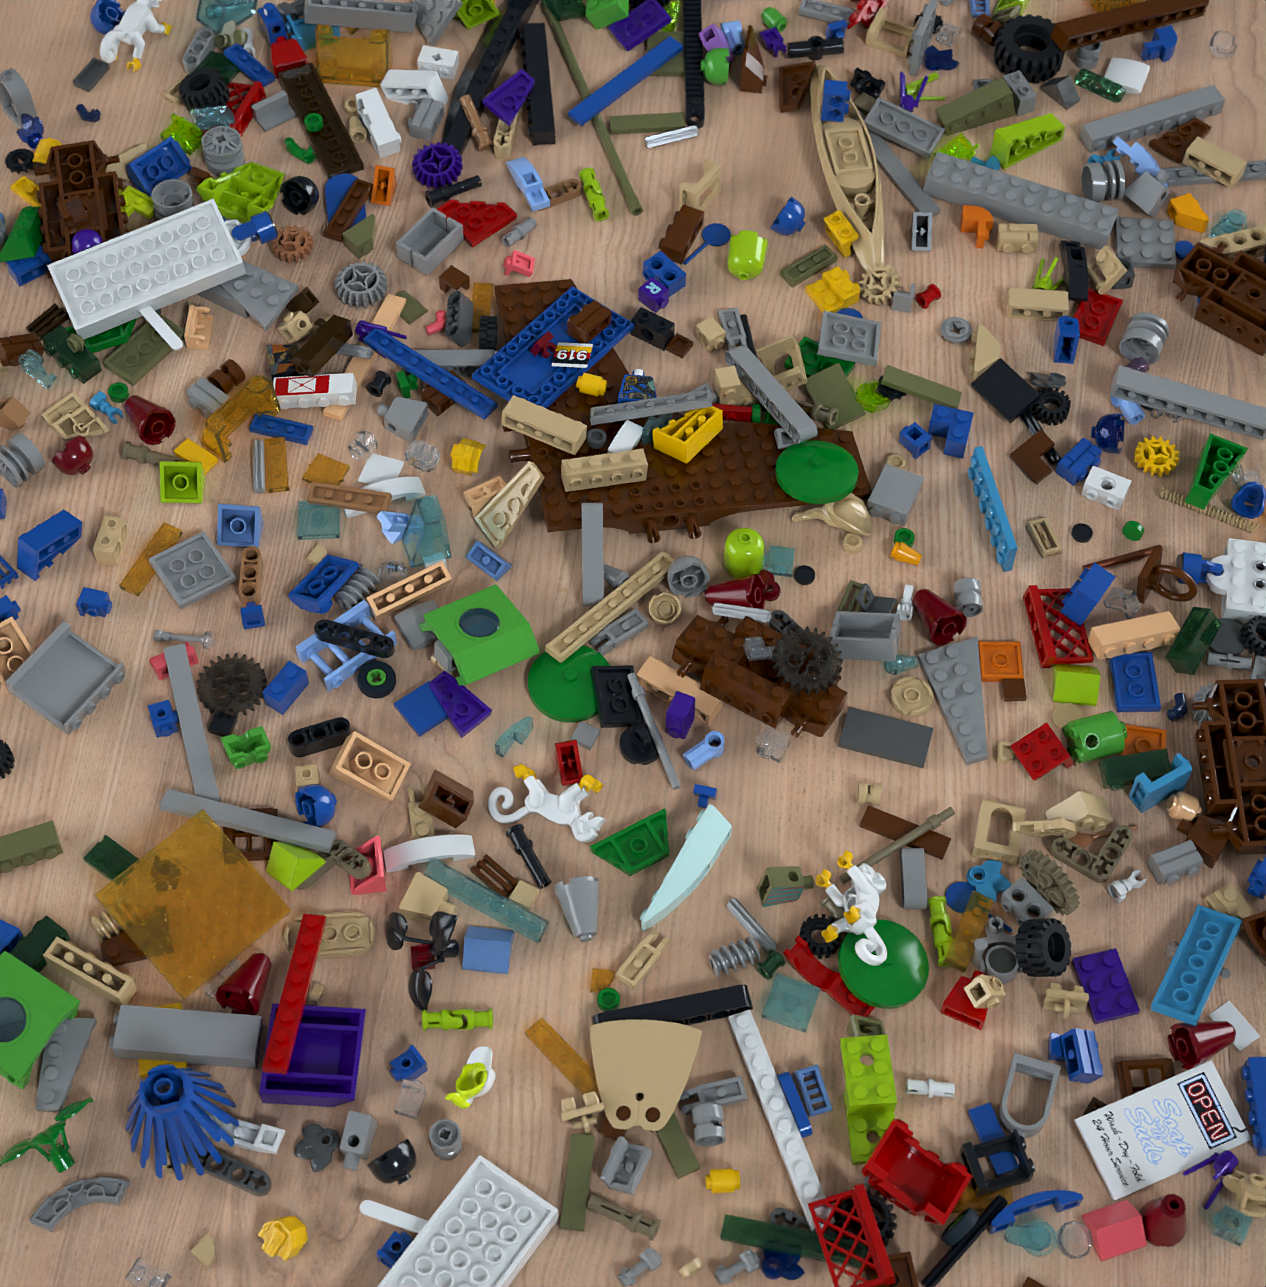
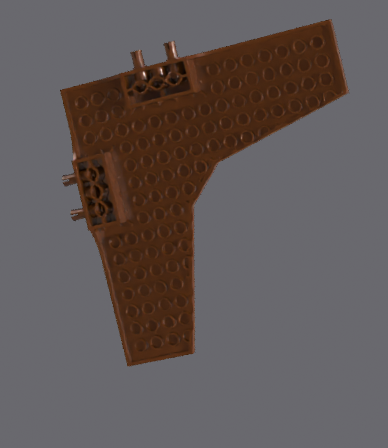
M565 279L495 286V295L506 344L572 286L577 289L573 280ZM614 348L586 372L607 380L604 396L599 395L596 397L580 393L579 388H576V381L546 408L587 425V432L591 429L603 430L607 435L604 447L600 449L591 448L586 444L585 439L576 455H573L523 434L526 449L509 450L510 463L531 461L535 463L545 477L538 488L547 533L582 529V503H603V528L621 529L628 531V534L646 533L649 543H653L652 537L654 538V543L660 541L659 531L687 528L690 539L694 538L693 533L695 539L701 536L699 527L710 526L711 522L736 513L813 505L812 503H806L791 497L777 482L775 474L776 463L780 454L785 450L778 449L774 436V430L782 428L780 425L723 420V429L686 464L655 449L653 446L652 430L657 427L661 429L669 425V421L673 419L677 421L685 417V415L679 412L628 419L645 428V432L637 446L633 448V450H644L648 462L645 481L565 492L561 479L562 460L608 454L609 446L627 421L622 420L591 425L590 408L618 404V395L624 375H630ZM502 425L503 432L515 431ZM817 428V436L806 441H825L838 445L848 451L858 465V480L856 487L851 493L860 499H869L872 491L853 432Z

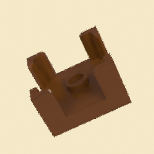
M911 1251L888 1255L895 1276V1283L888 1286L882 1284L876 1287H919ZM866 1265L861 1275L862 1278L868 1281L877 1279L876 1270Z

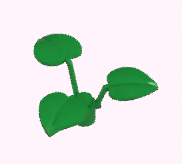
M87 1098L66 1106L55 1116L54 1119L58 1121L57 1123L52 1124L32 1138L22 1140L12 1146L1 1158L0 1167L3 1163L20 1157L29 1149H36L48 1162L51 1161L58 1173L74 1165L75 1161L68 1151L70 1146L68 1145L64 1129L65 1121L77 1114L87 1103L94 1102V1100ZM60 1133L63 1141V1146L61 1143L56 1144L58 1135ZM50 1144L49 1154L39 1145Z

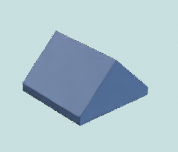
M219 503L217 545L255 546L259 548L264 525L261 508L259 506Z
M469 926L464 938L462 969L508 974L514 931Z

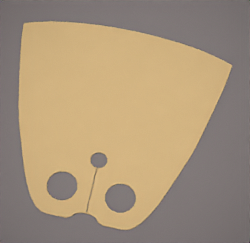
M617 1020L590 1026L597 1086L605 1114L614 1128L630 1129L632 1126H641L644 1130L658 1131L666 1125L688 1081L701 1040L702 1030L683 1024L657 1020ZM637 1093H643L644 1098L641 1101L636 1099ZM621 1106H627L631 1110V1115L626 1121H621L616 1116V1111ZM651 1107H655L660 1111V1118L656 1122H649L645 1117L646 1111Z

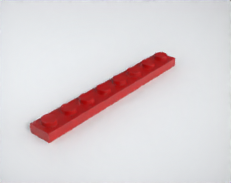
M303 913L262 1065L263 1072L287 1075L327 922L326 916Z

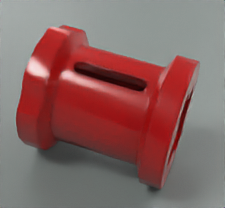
M930 284L924 292L916 294V302L923 309H927L930 303L942 297L941 291L936 285Z

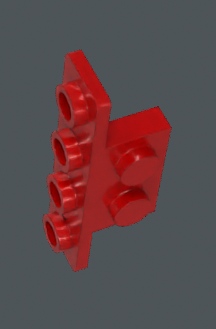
M860 0L855 6L857 8L856 11L848 18L847 29L849 30L857 25L859 21L869 29L880 8L883 9L887 1Z

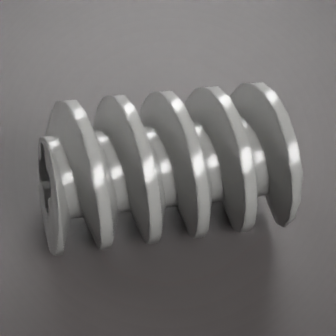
M360 568L357 574H354L352 579H349L346 585L341 587V591L336 592L335 598L341 608L347 612L358 604L357 601L365 600L363 596L369 597L371 595L369 590L374 592L376 590L375 585H381L380 580L370 570Z
M750 936L745 938V942L742 939L737 940V946L731 942L728 944V948L722 945L720 946V952L714 948L711 950V955L709 954L710 964L717 978L720 977V970H723L726 975L729 974L728 967L730 966L736 972L737 964H740L744 969L746 968L747 960L751 966L754 965V958L760 961L758 948Z

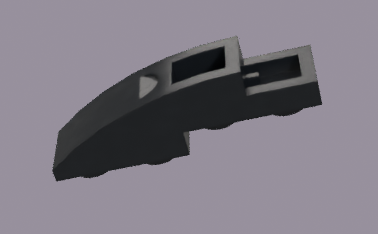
M1061 240L1059 249L1064 266L1063 280L1066 292H1068V300L1087 302L1088 269L1085 248L1081 247L1078 241Z

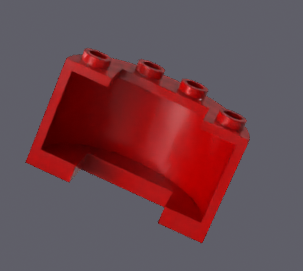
M892 1119L863 1166L862 1175L864 1177L868 1175L870 1177L868 1183L876 1191H879L883 1197L887 1196L888 1201L914 1217L916 1215L926 1216L924 1220L928 1223L944 1225L973 1176L959 1162L946 1164L941 1162L936 1153L931 1150L926 1151L919 1146L920 1142L912 1137L914 1132L908 1129L907 1123L900 1119Z

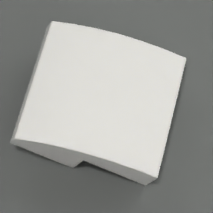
M1112 58L1102 82L1103 88H1121L1123 94H1140L1150 66L1131 59Z

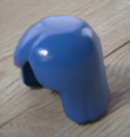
M1255 481L1243 484L1231 499L1232 509L1238 515L1245 518L1254 519L1259 517L1265 509V487ZM1244 502L1253 504V506L1245 505Z

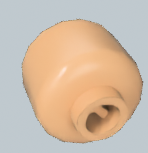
M1179 791L1169 797L1166 810L1169 816L1175 820L1181 821L1185 819L1192 822L1194 819L1199 818L1202 807L1199 806V799L1197 797Z

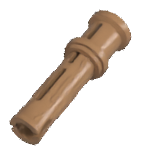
M471 95L462 96L459 101L472 126V136L476 138L479 144V151H486L492 148L494 141H491L487 133L488 128L483 125Z

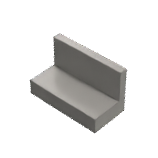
M284 90L252 105L254 120L264 132L297 117L295 111L289 106L288 96Z

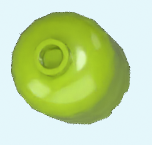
M741 230L735 236L732 234L727 259L729 272L740 280H750L759 276L763 270L768 248L767 238L764 237L762 239L758 236L757 232L750 230Z
M738 528L732 531L726 538L722 563L730 576L737 579L752 574L758 575L763 569L765 546L762 536L757 531L751 528Z

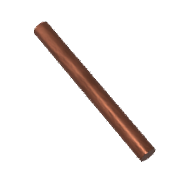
M1154 546L1094 563L1102 568H1107L1148 557ZM1094 563L1083 565V571L1086 567L1090 569Z

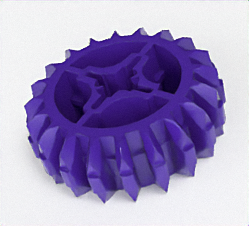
M439 141L437 144L431 142L430 146L424 145L423 150L418 149V154H414V160L412 161L413 174L416 180L422 186L427 185L428 189L432 186L437 189L441 185H452V181L457 182V177L461 176V171L463 170L462 157L458 149H455L453 145L448 146L446 142L441 145Z

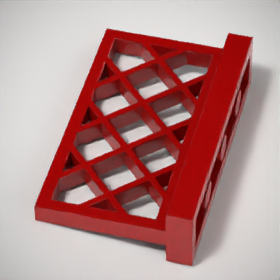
M225 81L228 88L235 89L230 92L229 98L236 95L239 98L228 101L225 107L215 112L214 114L218 113L219 115L209 120L210 114L202 116L192 132L194 137L202 138L208 131H201L203 128L210 126L212 129L214 128L212 125L220 121L223 124L218 126H229L235 129L240 134V137H242L253 119L252 105L264 100L266 97L262 83L255 81L253 85ZM245 91H248V93H247L246 95H244V96H241V95H240L241 93H243V92H245ZM241 103L238 108H235V109L232 108V106H235V105ZM228 108L231 109V111H228V112H226V113H224V114H221V113H220L221 111H223V110H225V109H228ZM233 116L230 121H227V122L224 121V119H227V118Z
M1029 585L1023 595L1041 668H1050L1052 664H1081L1094 661L1084 622L1081 626L1079 624L1076 625V622H1072L1063 613L1061 614L1052 608L1055 602L1061 607L1065 605L1059 597L1067 595L1068 592L1073 594L1070 591L1071 588L1038 589L1037 585ZM1041 596H1047L1053 601L1048 605L1042 601ZM1049 612L1058 619L1053 623L1046 618V613ZM1061 620L1070 628L1064 631L1056 624ZM1052 629L1062 636L1059 641L1051 636L1050 632ZM1072 629L1080 634L1081 638L1079 641L1069 634ZM1064 638L1075 645L1072 650L1061 643ZM1058 647L1068 655L1066 657H1057L1055 650ZM1078 647L1085 652L1086 656L1080 657L1073 651Z
M863 1183L855 1185L852 1190L808 1203L834 1287H840L838 1281L842 1273L855 1279L851 1287H876L882 1284L888 1286L895 1283V1276ZM852 1197L854 1206L850 1213L838 1208L842 1200ZM826 1206L832 1209L827 1220H824L816 1215L815 1209ZM835 1212L847 1217L842 1228L830 1223ZM851 1219L861 1224L862 1228L858 1236L846 1231ZM827 1227L839 1232L834 1244L823 1237ZM863 1233H864V1236H865L866 1241L863 1240V1239H861ZM843 1235L855 1240L850 1251L837 1246ZM858 1243L869 1248V1253L865 1259L853 1254ZM835 1250L847 1255L841 1267L831 1261ZM850 1258L863 1263L857 1275L845 1269ZM866 1265L876 1270L877 1279L868 1281L861 1277ZM834 1269L839 1271L837 1276L835 1274Z

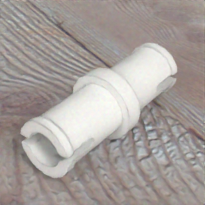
M906 1079L905 1093L926 1095L927 1098H932L933 1096L954 1098L955 1084L953 1082H934L933 1079H928L927 1081Z

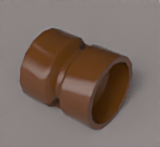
M982 13L973 23L971 33L980 39L983 38L984 42L993 47L996 43L998 31L1003 24L994 21L992 17Z
M228 359L220 365V370L216 369L207 376V380L225 394L231 392L233 386H238L246 379L242 368L232 359Z

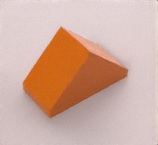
M375 165L371 203L390 206L397 187L395 168Z

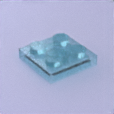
M228 106L190 110L191 118L196 127L203 130L210 129L211 126H230V124L235 123L234 115Z
M776 974L762 1013V1018L806 1033L821 988Z

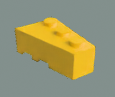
M714 406L690 410L684 413L685 417L677 421L673 419L669 421V425L661 429L658 427L653 429L654 448L687 464L723 429L722 410Z

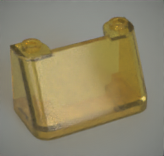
M316 24V71L323 83L381 87L380 84L388 70H392L393 65L390 29H376L371 32L369 39L337 37L334 36L331 26Z
M262 375L253 376L206 419L199 436L202 447L226 463L232 457L228 449L232 446V443L228 437L252 414H256L261 418L262 414L271 413L275 417L281 411L272 381Z

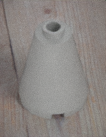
M594 876L575 877L569 879L570 882L566 885H563V881L558 882L554 885V891L574 937L580 939V942L593 940V936L597 934L599 878L597 877L594 880Z

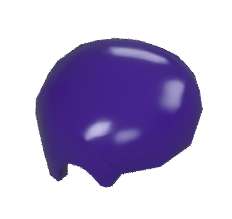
M80 230L72 239V252L77 254L102 244V238L94 230Z

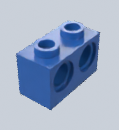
M825 80L821 112L822 121L844 122V114L848 115L849 103H846V101H850L851 90L847 89V81Z
M659 251L643 262L644 278L648 281L652 277L669 289V297L686 286V273L662 251Z

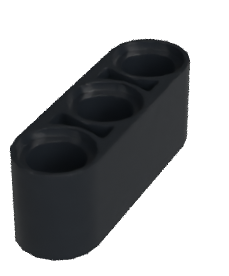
M337 717L292 731L288 736L292 755L304 757L343 745L346 737L351 734L350 723L346 718ZM298 742H303L301 745H295Z

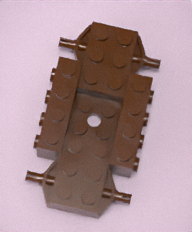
M94 140L53 146L49 151L45 167L34 168L35 176L47 174L53 180L38 183L39 191H36L38 203H41V208H38L40 219L43 220V225L40 226L41 233L46 241L43 242V250L45 254L49 255L52 263L74 255L72 252V239L80 230L91 229L96 231L102 238V243L129 233V229H127L128 216L124 208L126 201L122 193L124 189L122 178H118L116 171L106 172L109 164L120 163L119 155L107 157ZM79 195L89 220L68 228L56 203ZM47 270V277L48 279L52 278V275L50 271Z
M1198 242L1175 270L1172 283L1178 285L1181 289L1176 295V299H1180L1182 302L1188 294L1198 296L1201 300L1194 317L1195 319L1263 356L1266 353V263L1242 250L1231 260L1222 253L1227 248L1224 242H1220L1216 248Z
M696 615L677 638L672 660L681 665L679 670H677L678 676L681 675V678H683L688 671L703 676L700 690L774 729L785 718L788 722L795 725L791 731V735H795V738H798L802 731L809 732L817 737H823L844 708L848 692L837 686L841 676L839 674L837 676V673H834L830 680L815 676L821 656L820 653L748 616L743 618L736 627L735 633H732L725 628V625L729 622L728 617L721 616L718 622ZM751 639L758 640L760 643L759 649L755 651L764 650L766 652L771 650V656L753 657L750 654V647L752 645L748 646V641Z
M1265 679L1216 680L1205 701H1192L1191 704L1192 710H1205L1213 719V721H1203L1195 733L1207 816H1229L1224 825H1211V834L1227 835L1238 851V855L1266 854ZM1247 759H1255L1258 763V766H1250L1247 763Z

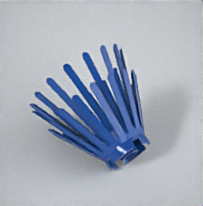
M170 1064L159 1065L148 1071V1077L144 1082L143 1080L140 1082L139 1090L135 1093L136 1096L127 1109V1112H130L134 1107L125 1129L126 1131L129 1130V1134L133 1132L131 1152L134 1153L145 1116L140 1165L144 1169L150 1154L153 1125L155 1167L158 1178L163 1176L162 1165H167L165 1134L175 1176L179 1181L183 1180L180 1163L186 1164L188 1162L182 1141L199 1176L204 1174V1169L191 1141L200 1156L206 1155L205 1146L217 1164L222 1162V1157L199 1124L216 1142H219L222 1138L229 1146H234V1140L200 1108L202 1107L224 1124L231 1123L235 1127H239L238 1120L200 1095L202 1094L232 1108L237 1107L233 1101L203 1088L206 1087L224 1093L226 1090L222 1084L194 1077H210L211 1074L193 1071L194 1068H175V1066Z

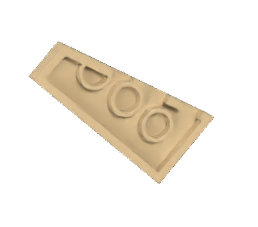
M531 461L474 518L495 548L500 549L545 478L535 463Z

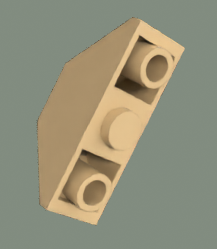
M978 324L977 332H973L972 344H975V348H971L970 359H973L974 362L970 363L969 375H972V382L1000 358L1001 342L980 324Z

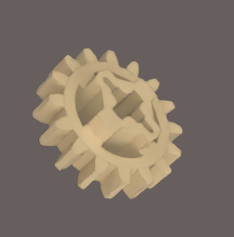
M881 263L880 267L873 264L872 270L866 269L867 275H861L864 280L859 281L861 285L860 290L863 298L868 300L870 304L875 302L877 306H880L881 301H883L886 305L888 299L893 301L895 292L899 293L897 288L902 287L899 282L901 277L897 275V270L893 269L890 264L885 266ZM877 281L882 283L883 288L877 283Z

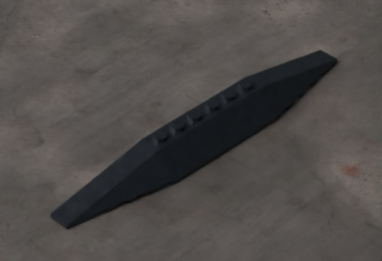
M505 0L498 8L500 15L489 20L453 91L441 145L445 142L448 146L453 145L455 149H458L460 156H462L472 136L473 129L459 99L464 95L470 94L481 118L486 108L483 105V99L488 93L494 91V84L516 40L520 39V31H523V24L529 22L539 0Z

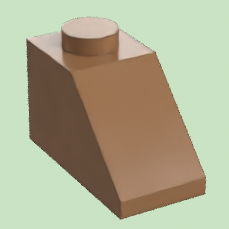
M13 396L0 401V426L10 431L17 428L21 429L28 422L27 417L31 412Z

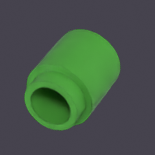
M767 7L762 12V21L770 29L776 27L778 32H782L786 28L787 19L777 9Z

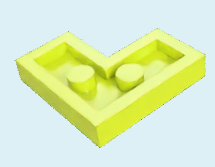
M128 186L122 192L126 201L124 208L128 218L133 212L149 220L155 214L152 197L131 186Z

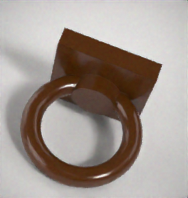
M1154 546L1138 576L1136 602L1144 604L1152 588L1163 597L1173 601L1187 602L1192 600L1198 591L1194 579L1180 568L1161 565L1163 548ZM1167 573L1179 577L1187 584L1189 591L1180 594L1166 589L1161 585L1163 574Z

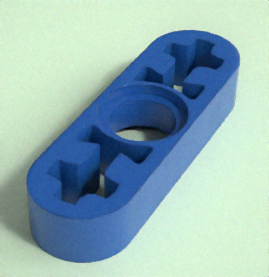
M787 1071L778 1074L777 1078L801 1137L805 1138L812 1135L811 1124L790 1073Z

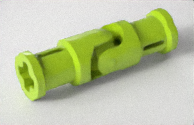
M593 168L583 169L580 171L579 177L583 181V189L588 204L593 209L594 220H606L610 213L605 206L606 201L601 186L595 178V171Z
M935 896L927 900V906L930 908L931 913L929 920L934 936V946L938 950L939 955L938 965L940 967H950L958 963V957L955 956L953 947L955 941L951 935V920L945 907L947 900L944 896Z
M489 1008L488 1011H474L473 1009L451 1011L442 1009L441 1012H427L422 1010L423 1031L434 1028H442L443 1031L451 1029L473 1030L474 1027L493 1029V1008ZM464 1015L467 1017L465 1024H463Z

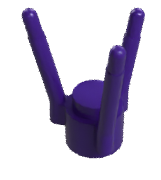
M902 71L900 72L899 107L909 112H913L914 108H918L928 76L924 77L914 100L913 96L905 95V75Z
M360 320L355 329L356 335H359L358 340L364 342L363 338L374 328L383 330L390 336L407 339L406 335L389 331L386 326L369 323L364 320Z
M1224 1150L1221 1154L1215 1152L1210 1158L1185 1170L1183 1175L1187 1176L1214 1162L1213 1168L1216 1174L1213 1176V1179L1217 1180L1221 1175L1225 1177L1232 1174L1233 1169L1238 1166L1239 1162L1237 1157L1228 1150ZM1223 1177L1205 1203V1210L1210 1207L1224 1186L1222 1182Z

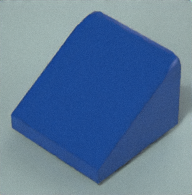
M1050 1033L1048 1037L1049 1060L1065 1061L1060 1034Z

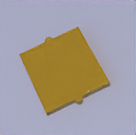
M318 453L312 464L308 465L309 468L302 477V480L310 484L318 482L339 485L341 482H344V477L350 466Z

